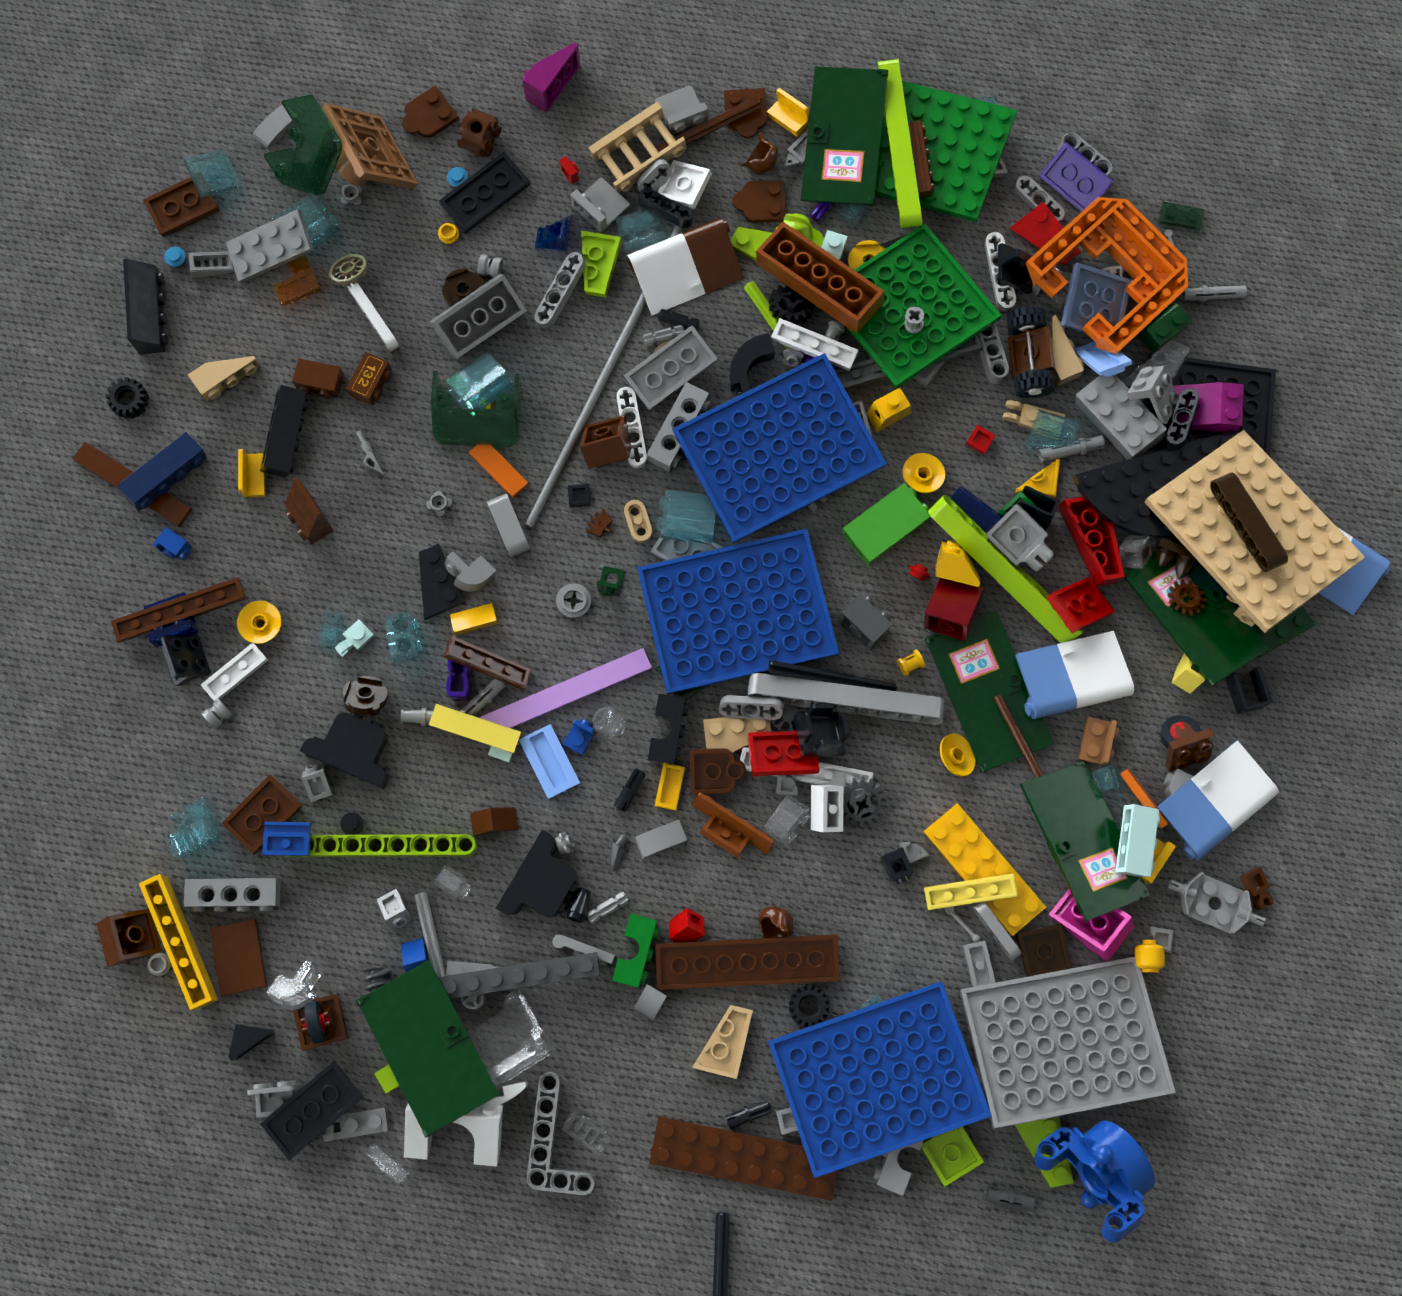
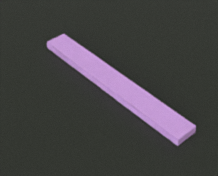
M644 648L483 715L481 719L512 729L649 671L652 667Z

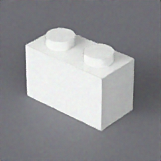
M831 784L811 785V830L843 832L844 786Z

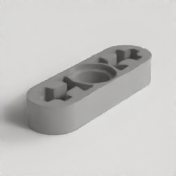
M1021 176L1018 178L1015 184L1016 194L1032 209L1038 206L1034 202V198L1042 197L1046 205L1050 204L1049 209L1052 213L1058 212L1056 219L1060 223L1065 214L1063 207L1031 177ZM1028 184L1029 186L1028 189H1021V185Z
M727 695L721 699L719 705V712L724 717L777 720L781 718L784 709L783 702L775 697ZM752 704L757 707V710L750 711L746 708V705Z
M979 902L972 907L986 929L994 934L992 937L1011 961L1022 954L1020 949L984 902Z

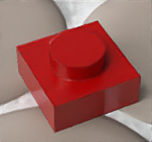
M567 156L559 160L560 169L569 182L574 184L579 181V169L574 161L570 162Z
M977 425L965 445L984 455L996 435Z

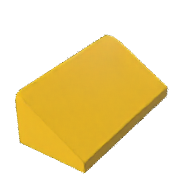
M493 603L450 614L455 635L498 624Z

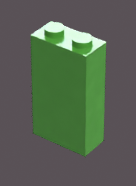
M905 483L842 529L841 534L867 566H870L929 522L931 518L928 513V506L925 503L921 504L916 498L915 490L908 487Z

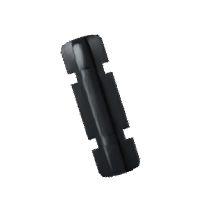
M665 309L660 310L658 315L659 321L664 323L668 321L669 324L674 326L682 325L684 329L693 325L697 331L699 319L692 317L688 319L689 316L676 312L671 314L669 310Z

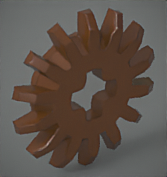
M1181 579V585L1175 581V588L1169 587L1172 593H1168L1167 596L1173 598L1169 603L1178 604L1174 608L1175 610L1182 607L1181 612L1183 615L1187 609L1189 615L1192 616L1194 615L1193 611L1197 614L1201 612L1198 608L1204 609L1205 605L1201 604V602H1206V598H1201V595L1205 593L1204 591L1199 592L1198 588L1200 586L1198 584L1193 586L1191 580H1189L1188 584H1185L1184 579ZM1187 593L1192 600L1184 602V598L1181 595L1184 596Z

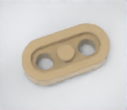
M631 500L624 507L628 528L634 541L645 543L652 536L649 517L641 501ZM634 509L639 511V514L636 516L631 514V511ZM640 529H643L646 532L642 536L638 535L637 533Z

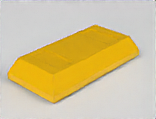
M663 763L655 807L677 810L685 767Z

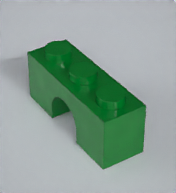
M630 913L624 936L637 941L639 953L632 960L618 958L612 981L639 988L640 984L645 985L648 971L644 970L646 961L651 962L654 949L650 948L652 939L657 940L660 927L656 926V920Z

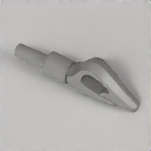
M361 430L357 431L356 434L361 442L360 446L366 454L363 461L364 465L384 475L369 441L365 440ZM369 460H371L374 463V467H371L368 464Z

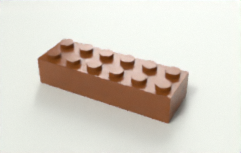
M782 222L756 251L758 266L856 334L883 305L884 290L785 222Z

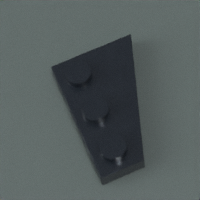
M439 543L419 552L424 620L465 603L460 590L454 586V576L445 567L446 558Z

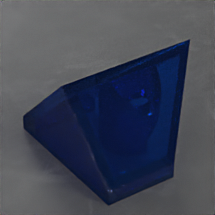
M573 214L551 225H546L545 228L539 227L535 247L567 251Z

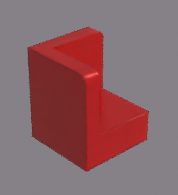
M688 908L669 921L670 940L674 942L697 941L705 935L704 917Z

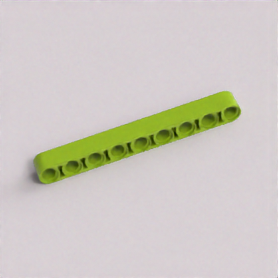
M899 59L878 62V69L889 71L884 114L901 229L922 226V214Z
M943 495L928 510L929 515L1060 643L1076 640L1084 632L1081 629L1071 633L1046 597L1049 594L1021 566H1016L985 536L987 533L948 496Z
M467 834L311 835V841L314 846L310 851V856L284 857H468L476 853L478 844L472 836ZM334 840L336 848L334 851L328 852L326 846L328 842ZM357 840L359 848L354 852H350L349 844ZM380 840L382 844L381 849L373 852L371 849L372 843ZM403 840L404 848L396 852L394 850L395 842ZM420 840H425L427 842L426 849L421 852L417 851V843ZM443 840H448L450 843L448 850L440 851L439 843ZM465 840L472 841V848L469 851H462L461 844Z

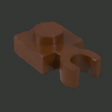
M1255 867L1240 876L1245 890L1249 891L1250 897H1254V905L1257 910L1265 909V905L1274 904L1273 898L1266 892L1270 886L1261 867Z

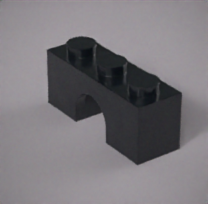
M658 694L655 716L666 718L670 722L671 731L665 738H651L648 760L675 764V760L680 761L682 747H678L679 738L684 737L685 725H681L682 717L687 716L689 703H685V698Z

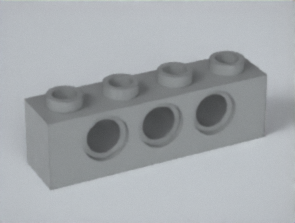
M688 382L685 383L647 453L648 462L668 472L671 471L672 467L676 468L681 460L679 454L682 448L672 429L701 415L702 412H707L711 403L708 401V392ZM693 407L695 411L693 413H686L684 409ZM667 443H673L676 447L668 450L664 446Z
M277 878L185 879L184 907L191 908V912H205V908H214V912H228V908L237 907V912H250L251 907H259V911H273V907H280L281 880ZM235 889L237 891V898L231 902L228 899V894L231 890ZM258 889L260 897L258 900L252 901L251 893ZM209 890H213L214 898L208 902L205 897L206 893Z

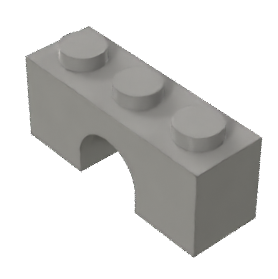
M924 1140L882 1154L884 1156L882 1165L878 1164L873 1174V1178L876 1179L875 1184L903 1196L911 1173L899 1166L898 1154L906 1147L920 1151Z

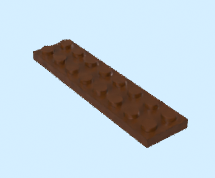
M837 934L655 943L657 990L840 981Z
M658 1116L649 1164L831 1201L838 1171L836 1170L814 1178L803 1145Z

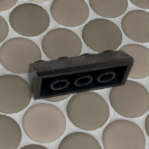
M123 259L127 340L140 355L165 352V345H168V336L164 332V325H167L166 313L163 312L166 298L161 286L165 285L164 275L153 264Z

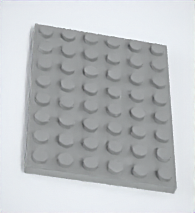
M1135 957L965 988L959 991L986 1102L991 1112L990 1118L993 1129L1176 1093L1141 968L1136 966Z

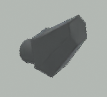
M623 834L619 836L616 842L611 841L609 865L615 871L625 852L623 846L628 841V838Z

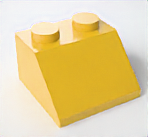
M942 541L935 565L936 577L979 587V572L967 552L956 541Z

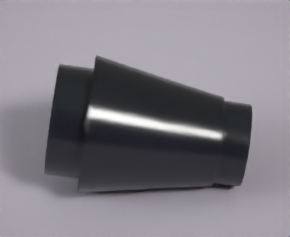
M578 888L565 910L567 912V919L583 923V920L587 918L591 894L589 890Z

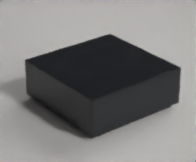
M589 483L568 485L569 507L591 506Z

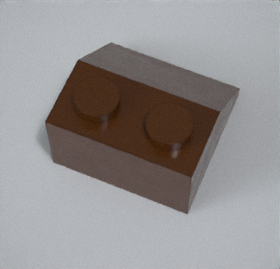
M625 415L584 427L580 449L589 469L594 467L601 468L612 462H623L629 458L631 443Z
M149 908L108 916L96 923L107 967L125 964L161 952Z

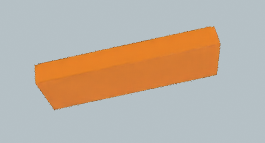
M485 438L469 451V455L512 498L529 485Z
M1127 768L1121 772V777L1141 804L1146 807L1156 808L1157 805L1131 770ZM1159 811V828L1162 829L1169 822Z

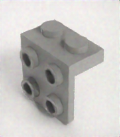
M686 86L655 99V103L658 101L663 109V123L672 135L708 120V108L705 102L700 104L692 86Z
M1149 366L1141 369L1127 392L1130 401L1150 398L1157 417L1162 424H1167L1179 398L1178 393L1173 388L1171 375L1167 373L1165 366L1153 368Z
M296 1080L277 1082V1087H273V1082L253 1085L252 1090H247V1095L255 1094L256 1117H267L298 1092L303 1087V1084L296 1085Z

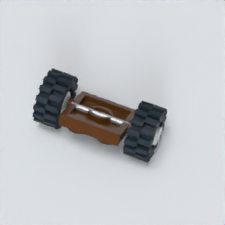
M1029 306V308L1022 307V309L1017 308L1015 311H1010L1007 314L1008 332L1012 334L1011 337H1008L1015 393L1019 398L1043 397V395H1049V393L1055 390L1053 372H1051V370L1055 369L1051 329L1047 326L1044 308H1039V306L1034 308L1033 306Z

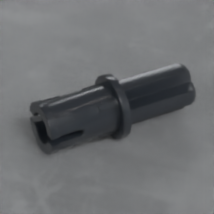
M637 768L634 769L626 785H622L623 790L613 806L626 813L635 795H638L636 792L646 776L643 771Z
M765 1100L750 1107L745 1105L744 1109L725 1115L731 1130L748 1122L752 1124L753 1120L771 1114L772 1109L768 1100Z

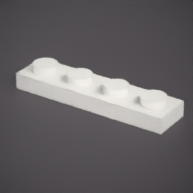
M779 318L771 336V340L815 358L825 353L832 365L847 371L851 370L858 354V349Z

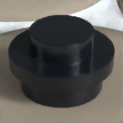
M347 813L341 819V829L348 835L358 834L363 828V819L357 813Z

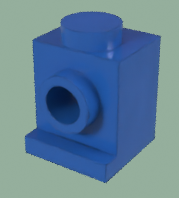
M167 527L164 528L152 544L170 558L174 559L176 556L183 561L190 555L192 547L186 540Z

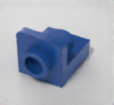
M575 719L573 727L563 745L583 756L595 734V730L592 728L593 724L584 719H581V721Z

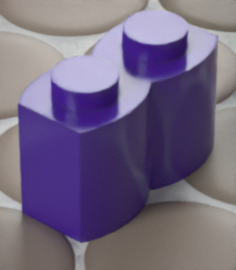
M448 660L447 666L450 674L446 682L447 694L451 700L468 701L471 695L469 678L472 674V669Z

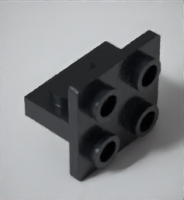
M999 244V281L1026 294L1032 293V280L1026 266V262L1032 255L1006 244Z
M197 634L161 637V647L175 686H182L194 677L211 674Z

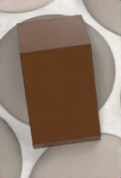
M515 807L488 808L471 813L473 836L518 830Z

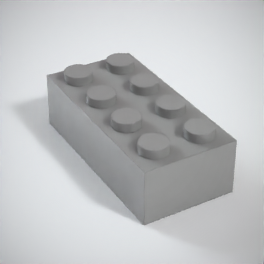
M499 274L429 321V323L452 357L458 359L527 312L505 276Z
M1101 375L1075 395V404L1127 460L1143 456L1165 438L1167 429L1139 399L1129 400L1127 395L1129 388L1116 375L1109 377Z

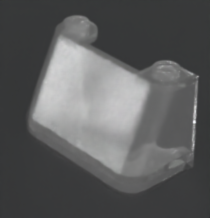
M521 990L506 996L503 1003L505 1010L468 1032L496 1088L548 1056L554 1049L549 1036Z

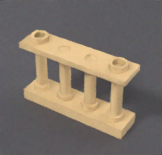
M658 101L588 147L594 161L603 160L617 179L613 184L618 193L631 189L633 184L637 182V179L656 160L665 159L669 161L674 157L681 156L687 149L684 137L676 141L661 121L664 114ZM651 125H655L669 145L660 152L657 151L644 132ZM633 137H638L651 155V158L642 164L627 144ZM617 148L622 150L634 167L633 170L625 175L610 156V153Z

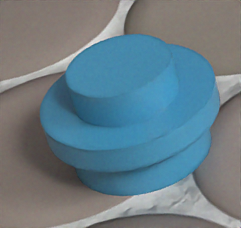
M461 167L452 168L447 174L448 183L455 188L468 179L466 170Z
M171 247L165 252L164 259L170 267L176 268L185 263L186 254L180 247Z

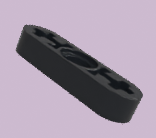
M652 189L640 191L638 200L640 207L680 228H688L692 225L694 214L689 208ZM661 207H668L670 210H665Z
M1185 389L1179 395L1167 432L1168 444L1174 449L1183 448L1188 442L1200 404L1199 394L1194 389ZM1189 397H1193V400H1190L1189 402V409L1186 408V400H1188ZM1185 414L1190 417L1185 423L1177 421L1180 415ZM1178 429H1180L1181 438L1174 441L1173 437H1177Z

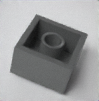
M859 594L841 612L838 621L870 651L888 633L892 623L890 622V617L885 612H879L874 607L875 603L868 596L864 597Z

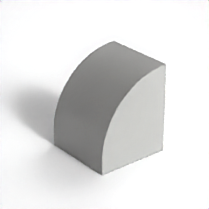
M647 984L634 1009L654 1020L667 996Z

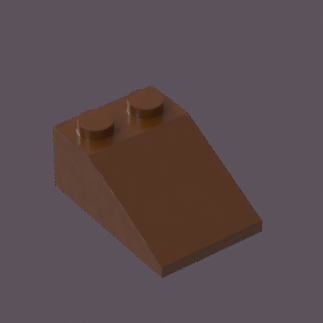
M299 478L294 479L285 502L289 510L286 512V515L292 524L297 522L300 528L297 532L304 541L308 539L313 544L334 530Z

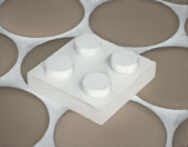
M673 160L670 166L672 174L659 188L658 193L685 207L695 209L712 173L710 169Z

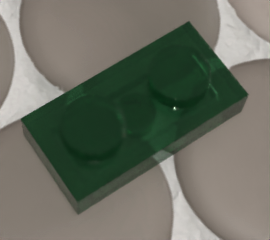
M1163 201L1158 223L1200 231L1204 209Z

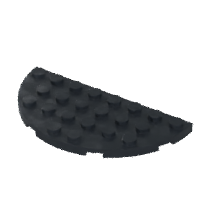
M1232 431L1189 442L1180 449L1171 447L1075 474L1073 480L1085 501L1088 500L1097 510L1096 513L1115 527L1137 536L1145 535L1155 538L1175 537L1144 503L1145 500L1233 438Z

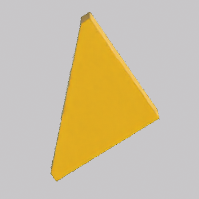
M1056 459L1020 487L1016 488L1015 493L1022 491L1024 486H1029L1055 499L1060 459Z

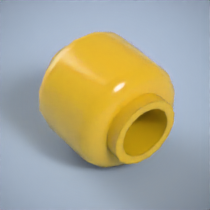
M1142 940V944L1135 947L1136 966L1141 968V972L1159 973V969L1165 967V949L1161 945H1156V940Z

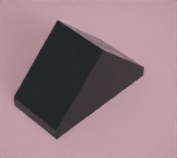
M235 1024L229 1059L231 1061L238 1060L275 1032L273 1029Z

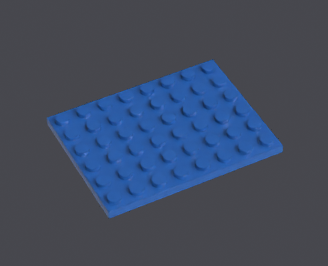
M825 353L672 429L733 544L887 465Z
M807 529L637 567L667 695L750 676L753 673L768 672V665L771 660L798 665L839 655Z
M942 981L768 1041L814 1178L991 1117V1112Z

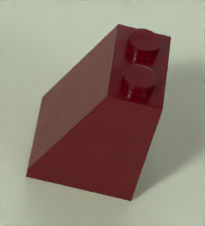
M940 578L925 610L924 629L966 642L983 597L984 587L980 585L976 587Z

